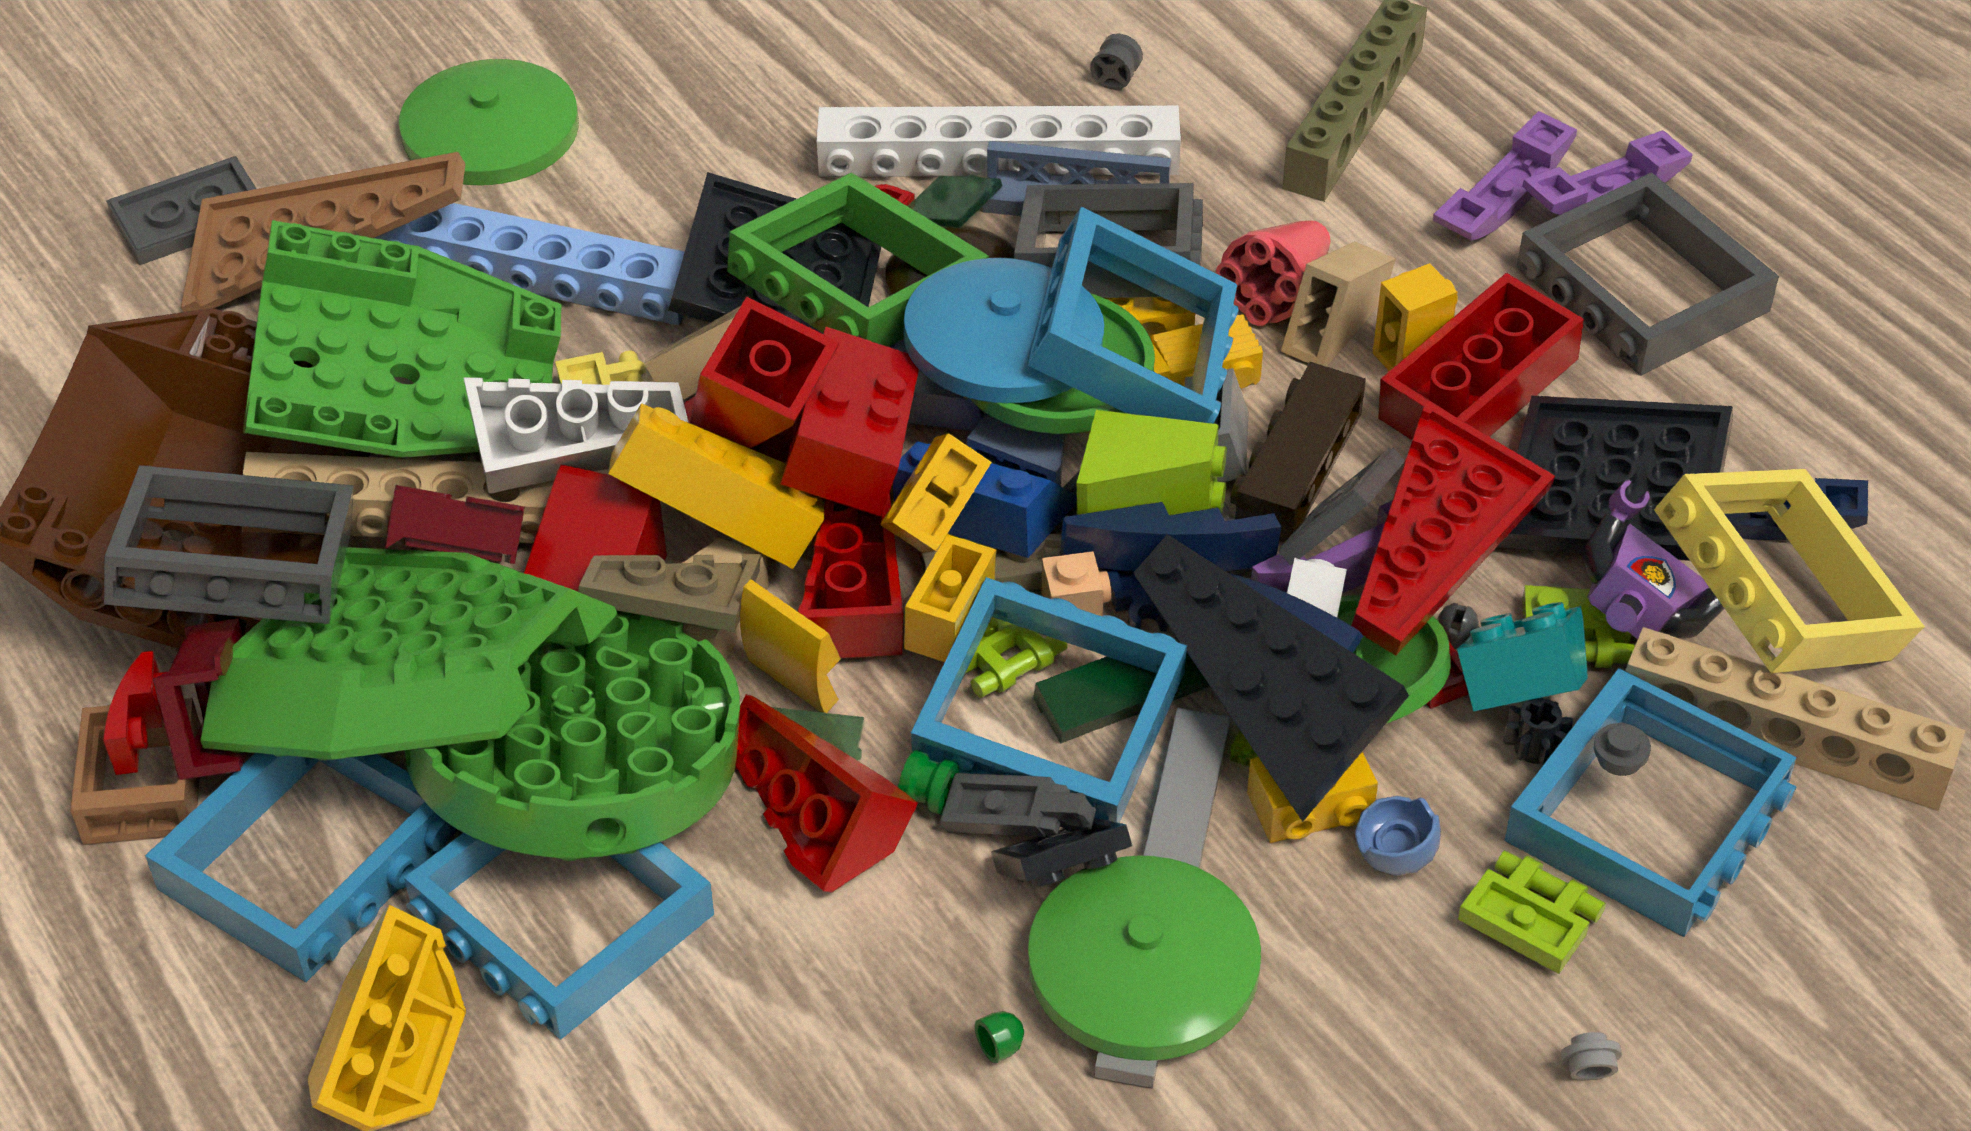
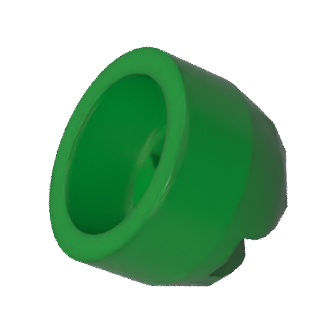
M1005 1011L994 1012L976 1020L974 1024L978 1043L992 1063L996 1064L1013 1056L1020 1049L1024 1038V1029L1022 1022L1014 1014Z

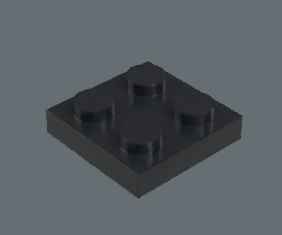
M1094 818L1091 829L1067 830L1060 828L1058 835L1033 837L991 851L997 873L1016 878L1017 882L1031 880L1032 887H1039L1064 879L1063 869L1081 863L1084 864L1085 869H1094L1111 864L1118 860L1117 851L1132 847L1133 845L1126 824Z

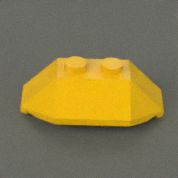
M388 905L383 911L343 982L308 1076L313 1108L363 1131H374L429 1115L433 1111L466 1014L454 970L443 950L446 944L441 929L391 905Z

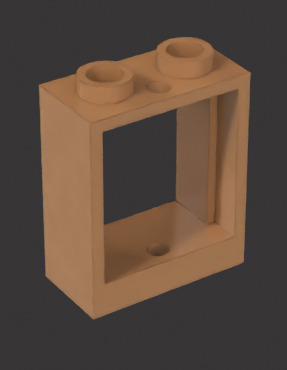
M184 698L195 739L201 723L193 698ZM110 705L82 708L70 811L83 845L167 836L197 808L200 777L178 780L177 776V783L103 790L107 749L103 738ZM164 721L162 728L147 729V748L170 746Z

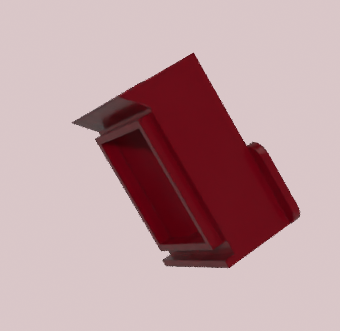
M395 485L384 548H388L405 537L404 545L441 552L469 553L482 559L499 562L502 560V555L505 554V562L515 564L525 506L468 496L465 502L452 499L451 494Z
M239 619L185 626L186 639H184L169 671L153 679L178 780L241 771L248 752L203 748L201 743L211 681L218 680L220 676L226 675L233 659V646L243 637ZM194 684L203 717L195 739L181 685Z

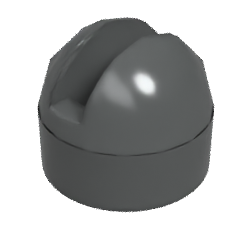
M1458 603L1445 606L1437 618L1454 649H1458L1471 636V630L1479 628L1478 616L1473 608L1458 605ZM1461 622L1460 630L1451 628L1452 623Z

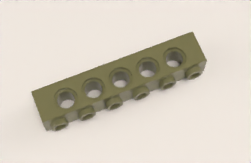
M1383 0L1287 144L1282 189L1325 202L1420 54L1423 47L1427 7L1411 3L1408 0Z

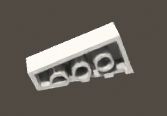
M464 377L468 405L489 494L555 480L561 464L589 471L608 469L611 453L641 403L654 409L656 407L667 409L678 416L680 420L688 422L678 382L611 381L610 385L582 384V380H562V384L530 383V379H508V382H483V378Z

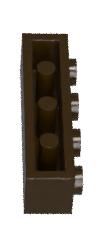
M1313 362L1308 364L1301 379L1293 378L1287 390L1283 411L1277 409L1274 411L1269 422L1265 443H1256L1250 457L1247 475L1240 474L1233 485L1230 503L1236 505L1235 520L1274 513L1281 525L1279 541L1285 542L1306 519L1362 414L1366 378Z

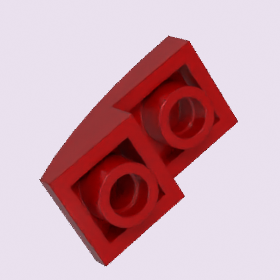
M153 651L141 652L122 678L109 707L103 741L115 775L138 773L139 750L147 749L148 747L147 729L163 727V717L153 679L166 672L159 671Z

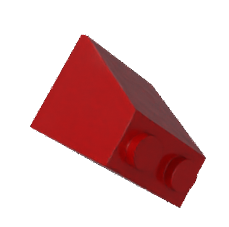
M746 297L700 373L690 424L750 449L792 427L835 354L839 342Z
M561 464L524 571L525 574L579 592V584L593 556L658 555L665 561L667 551L660 500L611 475Z

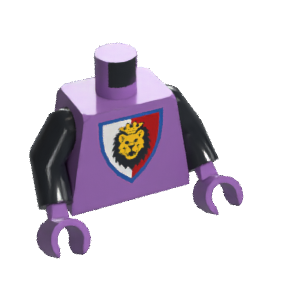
M1625 481L1610 496L1609 507L1612 513L1610 515L1604 514L1583 550L1586 572L1589 580L1592 581L1587 598L1593 606L1606 615L1607 622L1613 629L1621 632L1628 631L1637 639L1643 627L1676 638L1695 637L1725 608L1712 590L1708 588L1709 586L1701 576L1631 524L1626 526L1625 520L1633 518L1644 508L1650 496L1649 492L1646 491L1635 504L1630 502L1625 496V490L1631 481Z

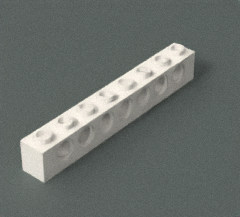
M1179 106L819 107L817 129L819 177H843L851 172L858 177L987 176V148L989 141L1171 158L1170 175H1179L1181 145ZM998 158L999 170L1018 172L1024 168L1016 159ZM1048 163L1043 167L1049 174L1055 176H1063L1069 172L1062 164ZM1094 167L1088 171L1092 176H1114L1107 168ZM1139 172L1136 175H1160V173Z

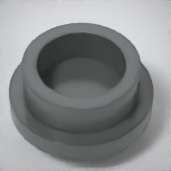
M1625 723L1609 724L1600 729L1596 734L1594 753L1600 766L1611 774L1618 776L1631 775L1644 766L1650 756L1651 743L1649 738L1642 730L1633 725Z

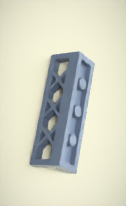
M989 141L987 148V182L982 198L983 213L1021 216L1027 185L1141 184L1133 177L1139 172L1160 173V183H1170L1171 158ZM998 158L1016 159L1024 168L1018 172L999 170ZM1048 163L1062 164L1069 172L1063 176H1055L1049 174L1043 167ZM1094 167L1107 168L1114 177L1108 181L1096 180L1088 171Z

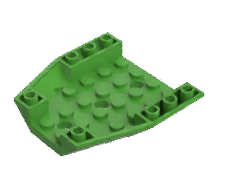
M272 220L259 299L243 433L401 458L479 452L468 405L464 377L483 378V382H508V379H530V383H552L553 362L561 338L562 304L420 246ZM294 361H306L314 367H300L294 364ZM395 377L407 378L413 384L399 383L395 381Z
M348 547L330 624L263 618L234 644L233 659L226 675L220 676L218 680L211 681L201 743L203 748L273 754L277 757H308L324 761L501 738L512 729L514 723L531 706L518 667L528 661L529 656L544 640L569 642L576 646L590 644L599 637L600 632L612 621L617 612L614 606L570 588L516 571L498 563L490 562L469 553ZM305 593V604L321 605L322 599H319L320 594Z

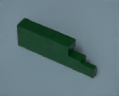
M1187 652L1185 673L1173 701L1210 687ZM1106 656L1036 682L1033 699L1040 712L1045 714L1061 744L1140 714L1157 673Z

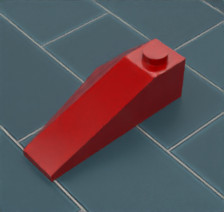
M745 695L740 705L735 765L746 785L756 789L767 808L763 815L769 826L777 828L787 844L784 853L790 864L822 891L831 893L892 854L918 802L882 775L754 696Z

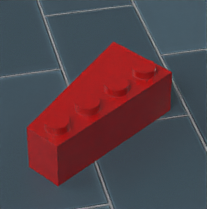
M890 492L881 516L828 499L825 501L824 520L820 531L817 532L811 568L808 569L805 592L798 612L829 633L840 658L902 655L903 607L895 536L880 525L891 508Z

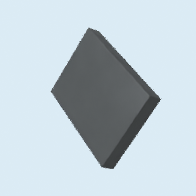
M233 156L111 198L106 202L112 218L139 265L193 247L202 199L257 188L238 158Z
M1394 447L1392 449L1388 448L1319 503L1281 545L1279 553L1290 566L1293 565L1295 558L1300 559L1369 505L1405 460Z

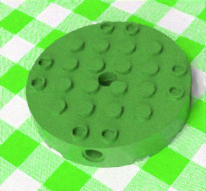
M616 610L617 615L600 632L599 637L590 644L576 646L569 642L544 640L529 656L528 661L518 667L531 706L514 723L512 729L507 734L497 739L405 750L406 767L418 794L437 815L456 829L490 845L534 856L559 858L564 861L615 854H632L637 852V849L664 841L699 821L716 805L728 788L735 771L738 745L740 695L736 678L722 654L707 639L698 642L684 633L682 622L657 620L650 616Z

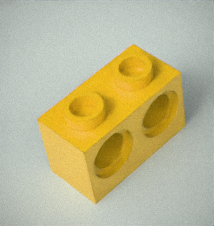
M949 433L935 437L880 525L922 553L937 551L992 462Z

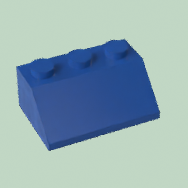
M917 441L901 457L899 468L893 481L894 501L930 444ZM991 463L948 534L1029 558L1063 520V517L1077 504V495L1051 480L1030 475L1022 470H1014Z

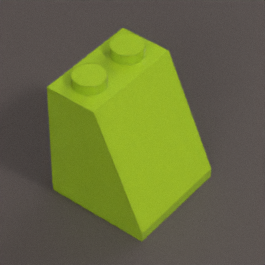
M1096 410L1077 479V515L1163 502L1169 515L1219 508L1222 513L1226 483L1217 482V477H1223L1227 447L1218 446V424Z

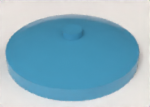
M986 258L952 265L927 278L912 293L904 315V343L913 363L925 376L941 387L953 393L980 401L994 403L1032 402L1053 397L1071 389V386L1028 366L1052 268L1019 259ZM1081 286L1071 332L1103 346V315L1093 296Z

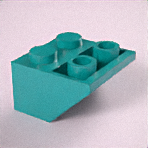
M1555 602L1532 609L1533 616L1513 621L1511 613L1495 615L1481 620V627L1471 630V636L1457 649L1473 712L1579 690L1588 679L1581 606L1565 609L1563 602Z

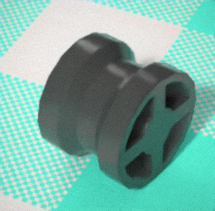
M1120 33L1109 35L1105 38L1100 51L1096 53L1090 63V71L1093 78L1105 88L1117 90L1126 87L1133 77L1134 71L1137 70L1143 60L1142 49L1128 35Z

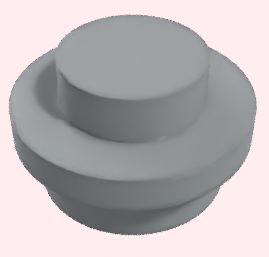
M1600 1032L1576 1035L1571 1039V1045L1561 1051L1562 1063L1569 1067L1570 1076L1577 1080H1597L1614 1075L1618 1072L1617 1060L1622 1056L1620 1044L1607 1040L1606 1034Z

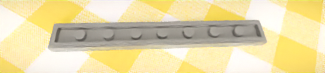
M1177 708L1143 856L1170 858L1200 868L1230 729V716ZM1098 1052L1095 1064V1078L1153 1088L1159 1060H1131Z

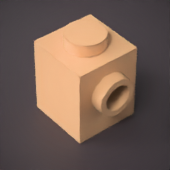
M1093 551L1042 558V596L1049 599H1064L1075 605L1078 609L1103 616V603L1111 602L1109 576L1107 571L1099 572Z

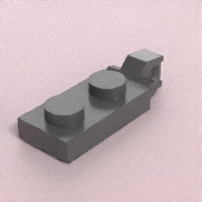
M955 773L939 823L947 832L1045 837V835H1058L1060 827L1067 830L1091 829L1096 808L1091 806L1084 793H1070V789H1067L1066 785L1056 784L1051 777Z

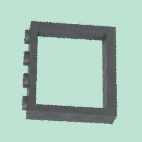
M1652 172L1523 232L1517 268L1526 275V278L1534 282L1553 301L1584 319L1583 327L1586 331L1597 337L1615 353L1618 359L1621 358L1640 376L1770 312L1779 275ZM1637 219L1723 291L1649 327L1564 253Z
M1194 183L1027 185L1014 259L1039 263L1052 268L1057 247L1044 248L1046 232L1065 231L1080 207H1083L1130 231L1177 230L1176 246L1162 247L1201 266L1203 199H1194ZM1087 261L1082 286L1091 294L1103 298L1161 297Z
M139 465L105 554L104 605L330 624L352 531L354 485ZM152 498H164V507L150 506ZM327 513L330 514L328 522H326ZM148 518L325 534L318 564L137 548ZM126 577L135 578V589L122 588ZM305 593L320 594L319 599H322V604H305Z

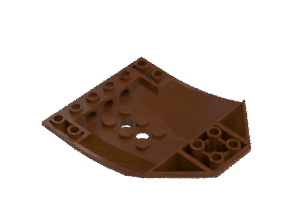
M209 308L88 325L84 341L40 436L19 476L0 506V561L77 619L177 649H180L184 639H186L185 626L239 619L244 636L263 618L104 605L105 554L139 465L243 475L246 452L369 457L370 453L243 433L257 322L247 319L240 313ZM294 361V364L300 367H314L306 361ZM152 498L150 506L164 507V498ZM148 518L137 548L318 564L325 535L242 532V526ZM177 530L186 533L188 537L183 541H177L168 538L163 532ZM126 577L122 588L135 589V578Z

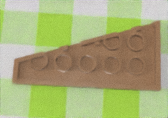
M459 152L202 199L181 309L184 312L216 308L261 288L272 220L375 238L461 200L466 165Z

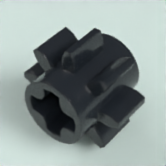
M1537 698L1526 701L1521 708L1510 706L1503 743L1508 745L1514 744L1518 760L1544 765L1572 729L1573 719L1562 717V711L1558 706V702H1553L1546 698Z

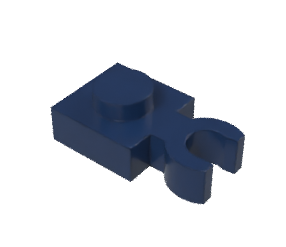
M1102 568V571H1107L1109 576L1111 600L1115 611L1129 610L1128 626L1141 630V620L1149 618L1158 623V628L1161 632L1167 631V622L1134 575L1135 571Z

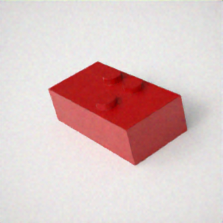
M1505 273L1380 379L1378 419L1412 440L1425 401L1428 400L1490 437L1530 402L1531 395L1537 396L1579 359L1584 319L1510 274Z
M825 327L823 334L838 341L839 346L797 418L780 484L881 516L899 468L919 369L913 363L908 353Z

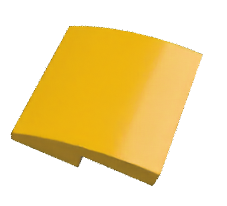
M750 579L743 587L740 607L741 637L749 661L826 715L839 700L827 674L841 659L829 633Z

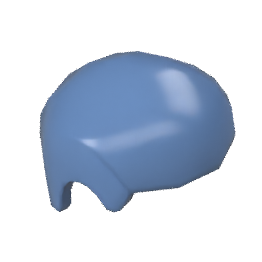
M1402 796L1377 799L1361 812L1355 830L1358 849L1366 862L1374 869L1393 876L1418 872L1433 860L1440 845L1441 828L1439 815H1435L1427 801L1421 797L1413 800Z

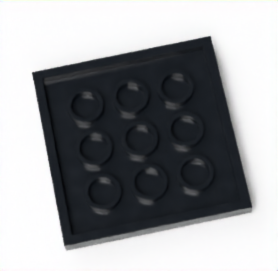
M707 172L668 311L711 323L740 307L745 298L749 297L820 332L727 272L730 231L796 200V198ZM841 222L781 252L869 307L881 252V246Z
M1531 395L1517 453L1555 475L1550 490L1506 536L1498 547L1583 553L1587 542L1604 514L1610 515L1612 513L1609 507L1610 496L1625 481L1630 480L1631 483L1625 490V496L1630 502L1635 504L1646 491L1649 492L1650 498L1645 507L1633 518L1625 520L1626 526L1631 524L1678 560L1690 561L1654 509L1684 474L1722 473L1724 471L1733 423V406Z

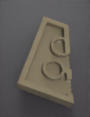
M742 554L741 563H714L713 555H693L692 563L666 564L664 559L658 555L593 556L579 584V592L612 605L618 611L650 616L657 620H672L703 626L710 630L735 632L740 621L743 587L750 579L754 582L756 581L760 572L761 554Z

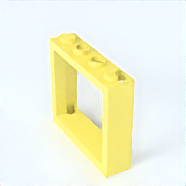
M1806 469L1684 474L1654 509L1771 674L1892 661L1925 627ZM1786 500L1791 505L1789 509H1787L1784 505ZM1768 512L1848 621L1805 625L1725 514ZM1770 644L1774 648L1783 649L1777 657L1769 649L1768 646Z

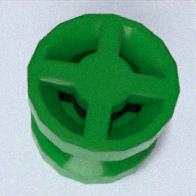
M914 750L904 765L898 788L918 803L925 804L931 813L942 815L955 773H959V765L957 762L950 760L938 763L930 760L927 753Z

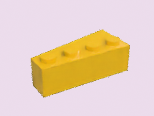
M641 403L611 453L609 475L791 569L795 567L824 520V498L780 484L786 463L680 420L674 413L661 407L654 409Z

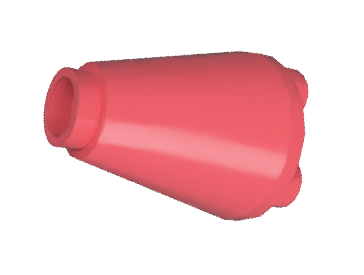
M1312 220L1297 221L1250 231L1231 242L1223 253L1222 261L1217 266L1215 273L1237 284L1234 305L1238 306V309L1246 316L1250 323L1256 326L1278 323L1292 315L1306 264L1328 254L1331 242L1329 232L1321 223Z

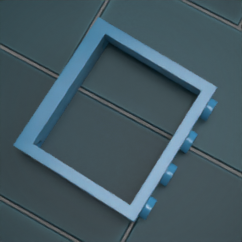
M1080 207L1059 239L1028 366L1128 414L1213 424L1221 408V402L1216 400L1217 393L1221 389L1227 375V369L1223 368L1222 365L1233 342V338L1228 336V332L1238 313V306L1234 305L1237 284L1100 215ZM1087 261L1204 318L1191 389L1071 332Z
M986 577L911 731L912 752L914 750L925 752L930 760L938 763L944 760L957 762L959 773L1051 777L1056 784L1066 785L1067 789H1070V793H1084L1087 801L1092 807L1096 808L1094 818L1120 823L1185 673L1187 645L1178 643L1171 636L1163 633H1149L1128 626L1125 622L1114 616H1099L1078 609L1067 600L1059 598L1049 599L1028 592L1021 585L1014 582L1002 583ZM992 617L1157 673L1110 782L942 723Z
M1618 668L1511 806L1504 841L1685 937L1697 918L1703 922L1709 919L1719 901L1721 892L1718 891V888L1723 881L1732 885L1737 879L1745 864L1747 855L1744 854V851L1749 844L1755 848L1760 846L1771 826L1772 818L1769 816L1772 811L1777 809L1783 812L1789 804L1796 790V786L1790 784L1789 781L1797 757ZM1614 723L1633 725L1642 730L1646 735L1758 791L1755 798L1689 890L1550 817L1595 759L1594 741L1596 734L1603 727Z
M255 753L243 764L241 771L234 772L151 849L145 857L157 890L304 982H307L328 960L333 962L340 948L360 928L368 926L377 916L379 909L399 889L406 887L404 877L444 848L446 842L458 829L443 820L426 804L418 794L406 770L378 754L322 761L308 757H277L273 754ZM320 761L411 815L294 929L204 874L203 871Z
M462 833L404 877L410 900L406 904V908L417 916L418 919L441 929L449 952L461 963L470 960L480 969L483 980L494 993L499 996L508 993L516 1000L522 1015L531 1025L536 1021L540 1025L543 1024L560 1040L714 915L711 883L661 842L637 849V852L632 854L609 855L664 901L555 987L449 895L451 891L506 849L490 845L466 833Z

